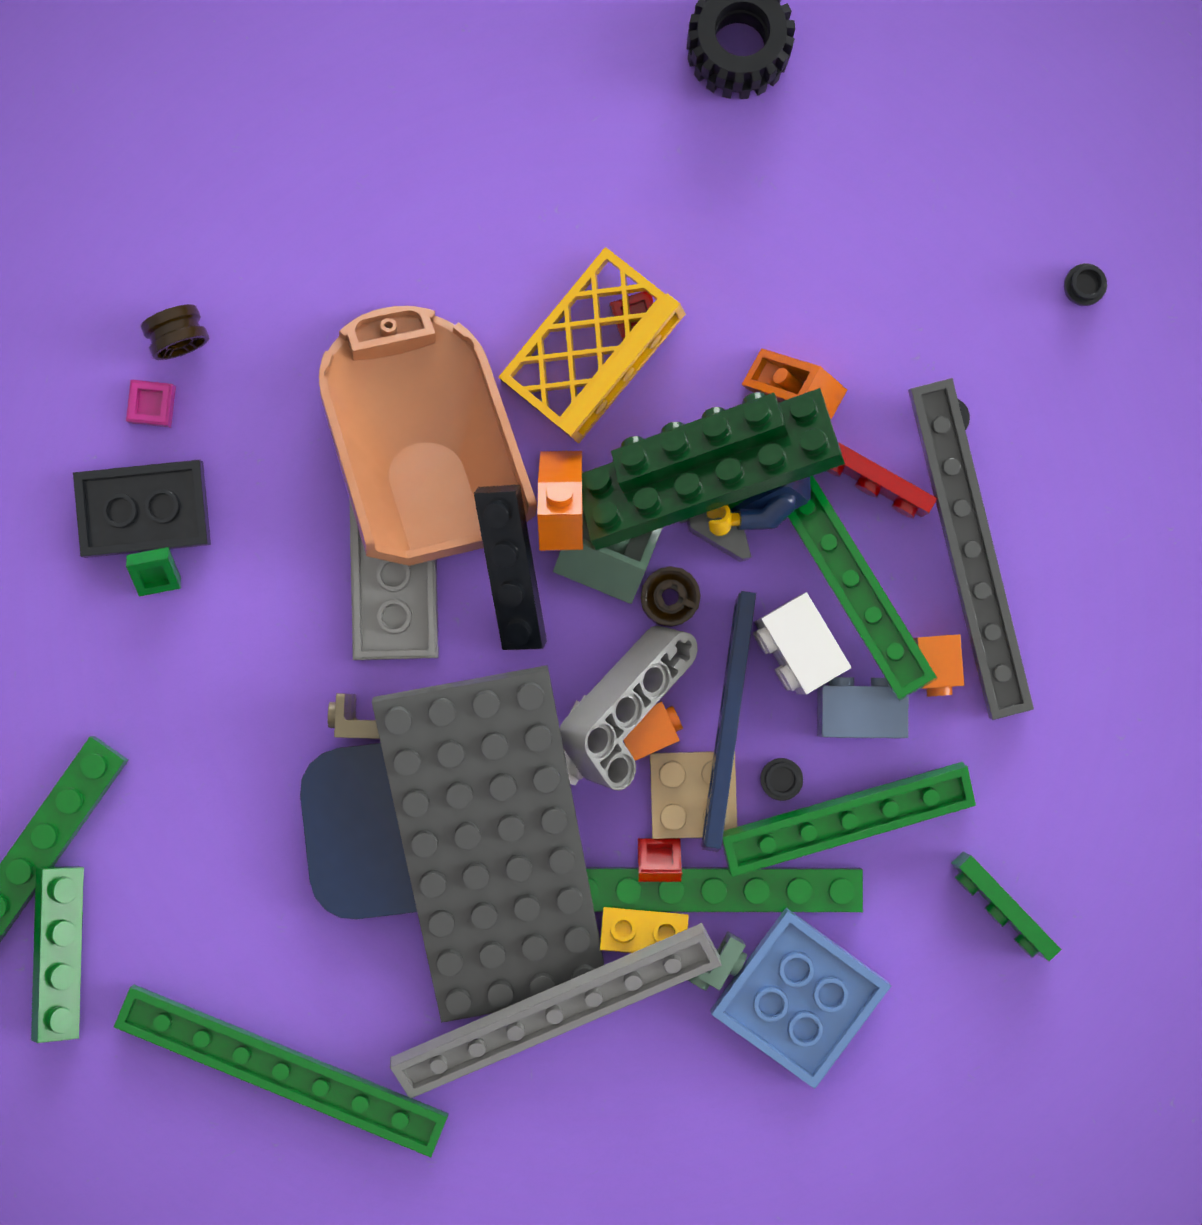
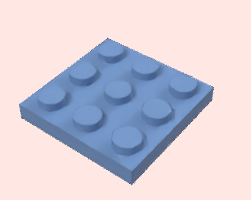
M785 908L744 963L739 973L733 978L710 1009V1012L715 1018L815 1089L882 1000L891 985L887 980L810 924Z

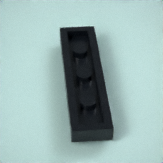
M520 485L478 487L474 492L502 650L543 649L547 639Z

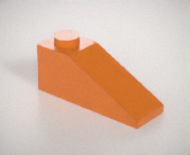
M540 451L537 507L539 551L583 550L582 451Z

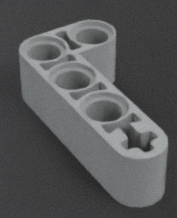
M659 625L651 627L564 719L560 726L563 748L586 780L618 791L625 789L631 784L636 773V763L623 740L696 659L698 648L696 639L692 634Z

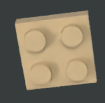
M714 751L650 754L652 839L702 838ZM735 752L724 831L737 827Z

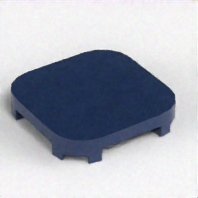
M381 743L341 747L322 753L307 767L301 779L300 791L309 880L314 897L326 911L339 918L364 919L417 912Z

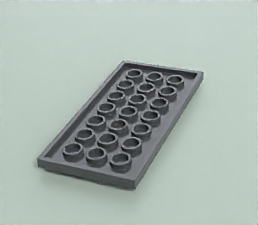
M548 665L373 697L372 706L441 1023L497 1012L605 965L603 954L600 950L599 932Z

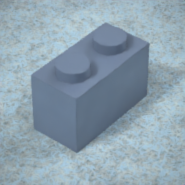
M835 677L828 682V686L817 688V736L837 738H908L909 696L899 701L886 678H871V686H854V677Z

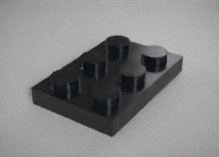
M191 460L73 472L80 557L89 558L138 553L165 547L177 549L211 545L203 461Z

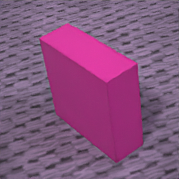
M131 380L126 421L132 424L171 428L176 386L169 383Z

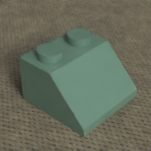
M583 508V550H561L553 572L632 604L662 528L596 551L590 541Z

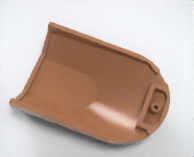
M392 306L363 314L349 322L339 331V337L334 341L329 350L324 352L319 370L320 396L367 557L411 566L484 548L474 492L478 487L520 485L526 522L536 516V498L490 364L482 346L467 328L459 322L454 325L443 318L435 316V311L416 306Z

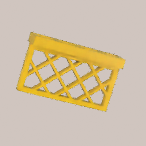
M605 247L499 375V378L579 444L686 314L677 300L668 293L662 292ZM609 262L620 270L621 286L598 289L597 275ZM627 277L636 284L627 285ZM591 284L592 290L585 291L587 287ZM646 291L656 299L646 313L630 314L628 293ZM622 294L624 315L601 318L599 297ZM593 298L594 319L572 322L571 307L577 300ZM565 316V323H559V321ZM638 321V323L631 330V322ZM624 323V340L618 346L603 347L601 326ZM595 327L597 348L574 351L572 330ZM566 330L567 352L545 354L544 340L550 332ZM538 348V355L531 356ZM611 354L604 363V355ZM597 356L598 371L589 379L576 380L575 358ZM568 359L570 381L547 383L546 362ZM539 363V385L522 386L513 379L523 365ZM577 387H584L577 395ZM570 388L571 404L561 416H558L549 408L548 391ZM541 392L542 402L532 393Z

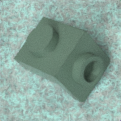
M728 931L717 949L722 966L691 978L688 981L706 991L710 985L720 991L729 974L735 977L747 958V954L743 952L746 946L744 941Z

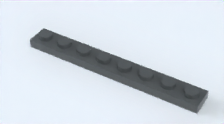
M953 378L911 388L908 390L933 494L937 498L936 506L989 719L995 720L1034 710Z

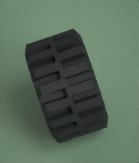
M698 0L695 5L694 14H691L686 48L689 50L687 58L690 67L695 66L694 75L698 81L706 79V89L714 93L718 87L723 90L722 97L731 99L732 92H738L740 99H748L750 91L754 90L758 96L766 92L767 84L774 86L779 81L781 72L784 73L795 40L793 38L795 21L789 20L792 11L788 3L780 5L781 0ZM729 24H746L753 27L761 35L764 47L749 56L733 55L721 47L717 41L716 34L720 29Z

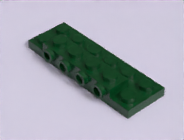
M819 388L779 403L775 393L768 395L762 392L751 393L743 399L742 404L726 410L721 407H712L702 414L701 419L687 424L677 421L670 422L662 428L661 433L645 439L640 436L626 438L621 443L620 448L611 451L613 462L582 473V501L590 541L597 551L845 464L821 389Z

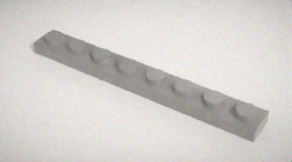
M700 923L392 1056L390 1069L411 1099L722 966L720 955L705 927Z

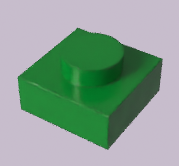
M169 547L127 555L126 568L139 597L181 589V576Z

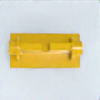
M603 907L600 950L623 953L636 952L687 930L689 915Z

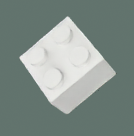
M807 592L795 597L754 622L758 630L753 632V635L765 654L773 653L780 665L775 669V672L787 691L795 690L797 694L807 695L852 668Z

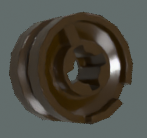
M186 304L168 308L142 322L140 327L144 337L151 340L152 344H150L149 349L155 360H167L183 356L202 347L209 341L210 338L206 328L200 326L198 322L201 316L195 305Z
M670 566L660 568L649 575L642 586L640 599L642 609L650 620L658 625L673 627L681 625L693 617L699 607L701 595L699 585L690 573L682 568ZM673 589L677 592L678 601L675 604H665L662 597L665 590Z

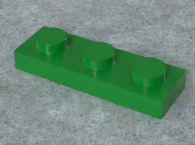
M962 852L951 862L959 871L954 878L969 894L973 896L979 892L989 904L984 908L985 911L1001 927L1008 922L1019 934L1014 938V941L1031 958L1038 954L1047 961H1050L1062 950L972 855Z

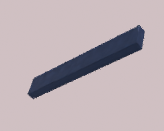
M741 591L734 605L702 834V850L718 852L722 847L756 593Z

